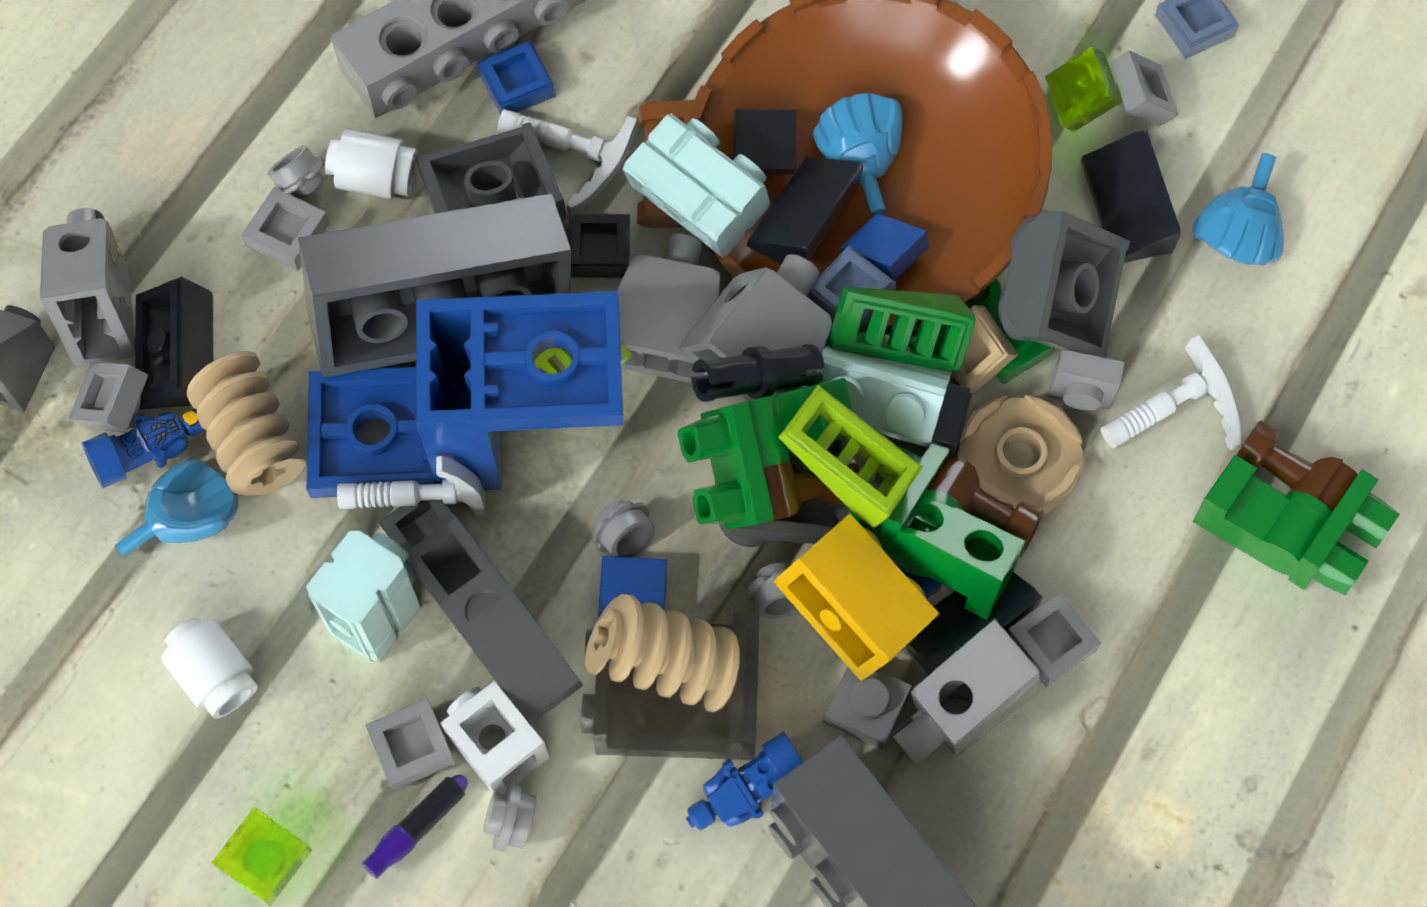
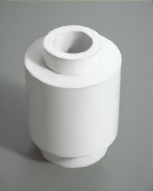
M345 129L340 140L331 139L325 161V173L334 176V186L336 189L392 200L396 194L409 197L416 176L417 162L415 156H418V150L405 147L404 140Z
M197 618L189 619L177 626L166 637L165 644L168 647L162 654L161 661L199 710H208L214 719H219L238 709L256 692L258 685L251 678L254 669L216 620L210 619L200 622Z

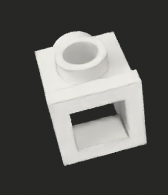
M495 681L482 691L479 687H474L460 695L449 706L447 710L449 716L440 723L447 737L492 794L504 795L510 782L519 783L549 759L544 741ZM500 731L505 734L506 738L493 749L487 750L482 747V740L487 733Z

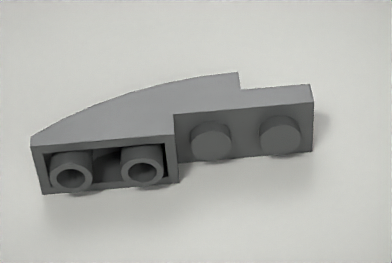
M443 500L420 501L417 506L398 507L378 522L387 536L408 553L407 563L530 725L534 724L583 686L562 655L459 519L454 516L446 504H443Z

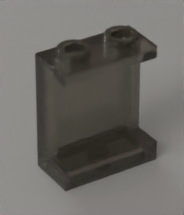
M733 613L732 625L710 624L712 628L719 626L731 629L737 636L740 648L739 669L735 686L730 698L716 712L706 711L703 704L704 694L694 706L684 704L680 698V687L670 698L659 696L657 692V677L647 690L635 688L633 684L634 667L623 682L612 681L609 676L610 659H608L604 668L596 674L595 694L583 693L581 734H593L595 755L753 760L756 749L760 614ZM587 629L586 631L585 653L588 646L589 638L593 631L592 629Z

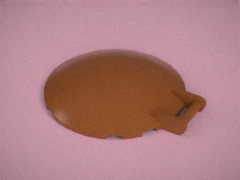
M789 0L790 5L776 11L761 22L755 19L721 52L722 60L710 75L706 85L700 86L695 100L655 101L640 105L639 127L645 130L644 142L648 140L649 134L667 114L672 113L686 125L692 118L703 123L719 139L720 143L716 148L731 160H733V114L736 108L796 110L797 171L806 157L826 159L814 141L813 130L819 124L820 116L828 107H831L843 97H852L854 94L871 93L896 99L900 103L903 112L902 142L899 154L895 157L891 168L886 174L877 178L886 211L881 215L926 230L929 248L895 280L896 290L958 295L965 303L984 290L1008 267L1012 256L1011 242L1014 233L1027 217L1038 215L1042 211L1048 192L1053 147L1051 121L1046 100L1035 73L1029 70L1025 61L1012 46V39L993 21L977 9L972 12L950 0ZM765 174L767 179L763 184L766 187L771 202L768 209L751 229L746 230L744 237L726 257L722 258L709 248L721 267L733 279L741 273L765 267L774 270L776 273L779 270L780 263L747 247V242L793 175ZM859 184L858 190L810 260L819 270V276L841 254V247L874 216L871 215L862 184ZM643 196V200L637 203V223L648 228L683 227ZM890 313L886 330L892 329L896 314ZM830 316L833 325L834 318ZM916 319L915 324L920 323L921 319ZM869 321L861 328L860 331H867Z

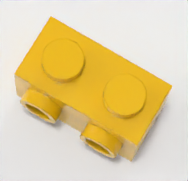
M850 513L773 581L860 681H863L892 660L939 614L926 599L922 588L913 579L905 576L882 550L877 537L870 530L862 527Z

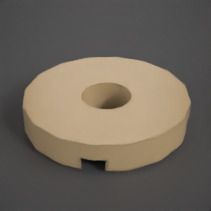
M1008 395L993 398L976 409L962 429L956 460L963 463L969 461L978 473L980 491L1010 509L1014 510L1020 502H1027L1043 510L1044 514H1047L1069 498L1083 472L1084 458L1079 429L1062 408L1042 397L1024 395V398L1012 397L1007 399ZM1011 443H1025L1036 452L1037 463L1027 468L1016 467L1007 461L1003 449Z

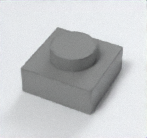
M1130 50L1110 62L1117 83L1114 87L1116 100L1128 115L1138 117L1157 126H1161L1179 115L1160 64Z
M274 187L242 233V238L247 247L299 271L302 264L298 237L324 233L330 222L325 211Z
M1061 349L1052 374L1048 397L1061 399L1066 405L1079 410H1095L1099 407L1110 410L1121 385L1124 362Z
M91 361L69 420L87 429L126 433L131 419L136 415L140 407L141 393L148 374L128 364Z
M1060 592L1007 630L1010 638L1040 671L1039 679L1045 687L1095 653L1101 645L1099 639Z
M847 667L824 714L823 722L883 750L907 700L912 685L880 670L875 671L863 681H860L850 668Z
M428 698L365 725L393 791L455 764Z

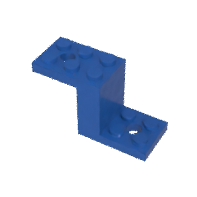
M618 291L416 300V367L367 369L323 378L321 371H310L306 490L310 498L337 497V486L342 483L365 484L369 482L372 484V482L385 483L388 481L391 483L392 481L415 480L420 485L442 484V479L445 478H440L436 474V457L438 456L447 457L465 466L480 479L484 490H502L501 431L623 426ZM559 348L571 355L572 362L568 368L560 373L547 374L540 371L534 365L538 355L547 349ZM380 419L391 426L388 436L377 444L368 445L356 439L360 426L369 420Z

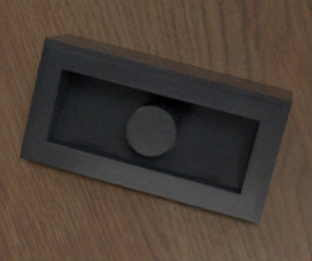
M1142 130L1131 133L1082 156V167L1102 228L1130 241L1124 263L1173 253L1181 234L1180 226L1148 132Z
M806 157L749 238L747 247L780 264L789 254L798 255L810 261L858 190L864 166L853 161Z
M181 276L136 294L135 368L148 374L141 393L139 409L192 406L186 395L188 385L199 371L214 361L213 295L209 289Z
M1013 572L988 620H985L964 608L968 597L953 591L934 606L939 614L905 648L923 670L930 675L994 619L1007 633L1008 628L1038 608L1043 597L1032 585Z

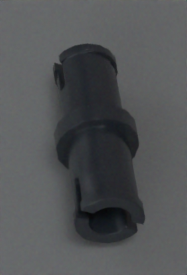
M804 344L800 347L773 351L764 346H754L745 349L741 355L716 359L704 358L695 361L692 371L695 373L707 372L708 375L691 377V383L696 397L703 402L746 394L752 399L772 396L779 389L820 384L824 374L820 372L808 373L807 370L824 369V360L820 350L813 344Z

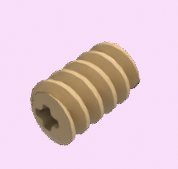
M251 351L234 352L211 362L194 376L188 385L186 394L192 407L197 409L196 417L201 427L207 430L206 438L213 450L217 451L216 460L221 470L227 472L226 482L233 493L240 496H258L274 492L295 480L304 471L307 461L301 458H291L297 452L300 445L295 436L283 435L288 430L290 424L285 415L274 414L280 403L275 394L266 392L270 382L265 373L257 371L260 361L256 353Z
M621 594L608 604L596 622L589 638L584 666L588 673L598 674L604 668L607 660L610 659L609 676L615 682H623L634 667L633 684L635 688L647 690L657 677V692L659 696L670 698L680 687V698L684 704L694 706L704 694L703 704L706 711L716 712L724 706L732 694L739 669L740 648L737 636L729 628L719 626L712 628L705 620L695 618L689 620L684 613L669 610L665 613L658 604L645 602L641 605L636 597Z

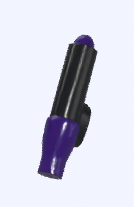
M454 775L451 778L447 776L398 825H394L382 837L374 851L361 863L367 872L377 879L389 867L408 855L415 848L416 844L465 796L464 791L468 785L467 778L463 775Z

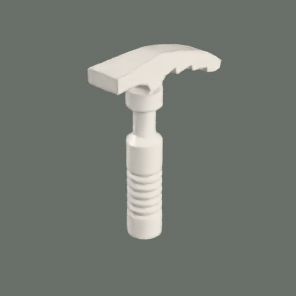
M506 109L502 111L497 127L498 132L503 133L522 127V124L530 122L540 145L544 144L547 147L560 151L573 149L586 153L587 158L590 160L602 162L601 168H595L592 180L586 181L580 192L573 194L569 199L568 210L571 214L590 204L611 182L621 168L638 131L637 118L627 116L617 136L611 142L606 143L604 138L593 136L592 139L573 134L570 128L553 123L549 124L547 121L543 122L536 118L532 119L530 116L526 117V115Z
M1200 335L1192 338L1185 347L1186 352L1197 369V373L1194 372L1183 378L1182 385L1171 392L1162 391L1128 411V413L1123 414V416H1119L1118 419H1114L1101 427L1102 436L1111 448L1118 447L1155 423L1175 413L1176 406L1187 399L1196 400L1206 393L1215 398L1216 401L1213 405L1223 417L1221 424L1227 434L1224 438L1227 447L1233 451L1240 446L1241 425L1232 391L1226 376Z
M438 456L436 457V474L440 478H445L442 479V484L420 485L415 480L392 481L391 483L388 481L385 483L372 482V484L369 482L365 484L342 483L337 486V501L339 510L357 509L358 507L371 508V506L374 508L378 506L381 508L384 506L390 507L391 505L393 507L417 506L420 501L443 500L444 505L463 502L471 508L474 516H486L485 491L480 479L465 466L447 457Z

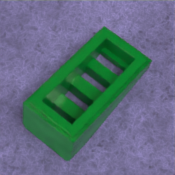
M844 286L827 343L832 349L932 369L959 371L975 325V316L958 295ZM865 308L873 310L866 333L858 332ZM890 313L896 314L891 333L884 334ZM916 319H921L917 336H911Z

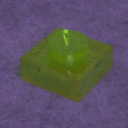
M1094 46L1045 76L1060 124L1070 131H1077L1122 103L1106 54Z
M254 807L211 863L268 906H271L313 850L308 844Z

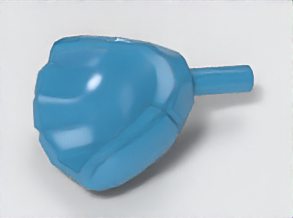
M871 93L854 94L852 97H843L831 107H828L820 116L819 124L813 130V138L818 149L826 159L853 161L864 166L859 184L863 185L871 215H875L876 213L882 214L886 211L877 178L886 174L894 163L895 157L899 154L902 142L903 112L900 103L896 99Z
M1262 153L1250 188L1240 186L1228 190L1226 193H1221L1202 210L1192 228L1193 234L1197 239L1204 241L1214 250L1238 263L1266 265L1270 261H1277L1281 258L1284 247V232L1280 209L1275 196L1265 192L1276 156Z
M196 458L183 460L161 475L152 485L145 502L144 517L147 522L116 543L115 547L123 557H126L155 535L164 543L195 542L214 536L223 531L229 525V522L233 520L238 509V494L231 491L225 476L207 466L204 461Z

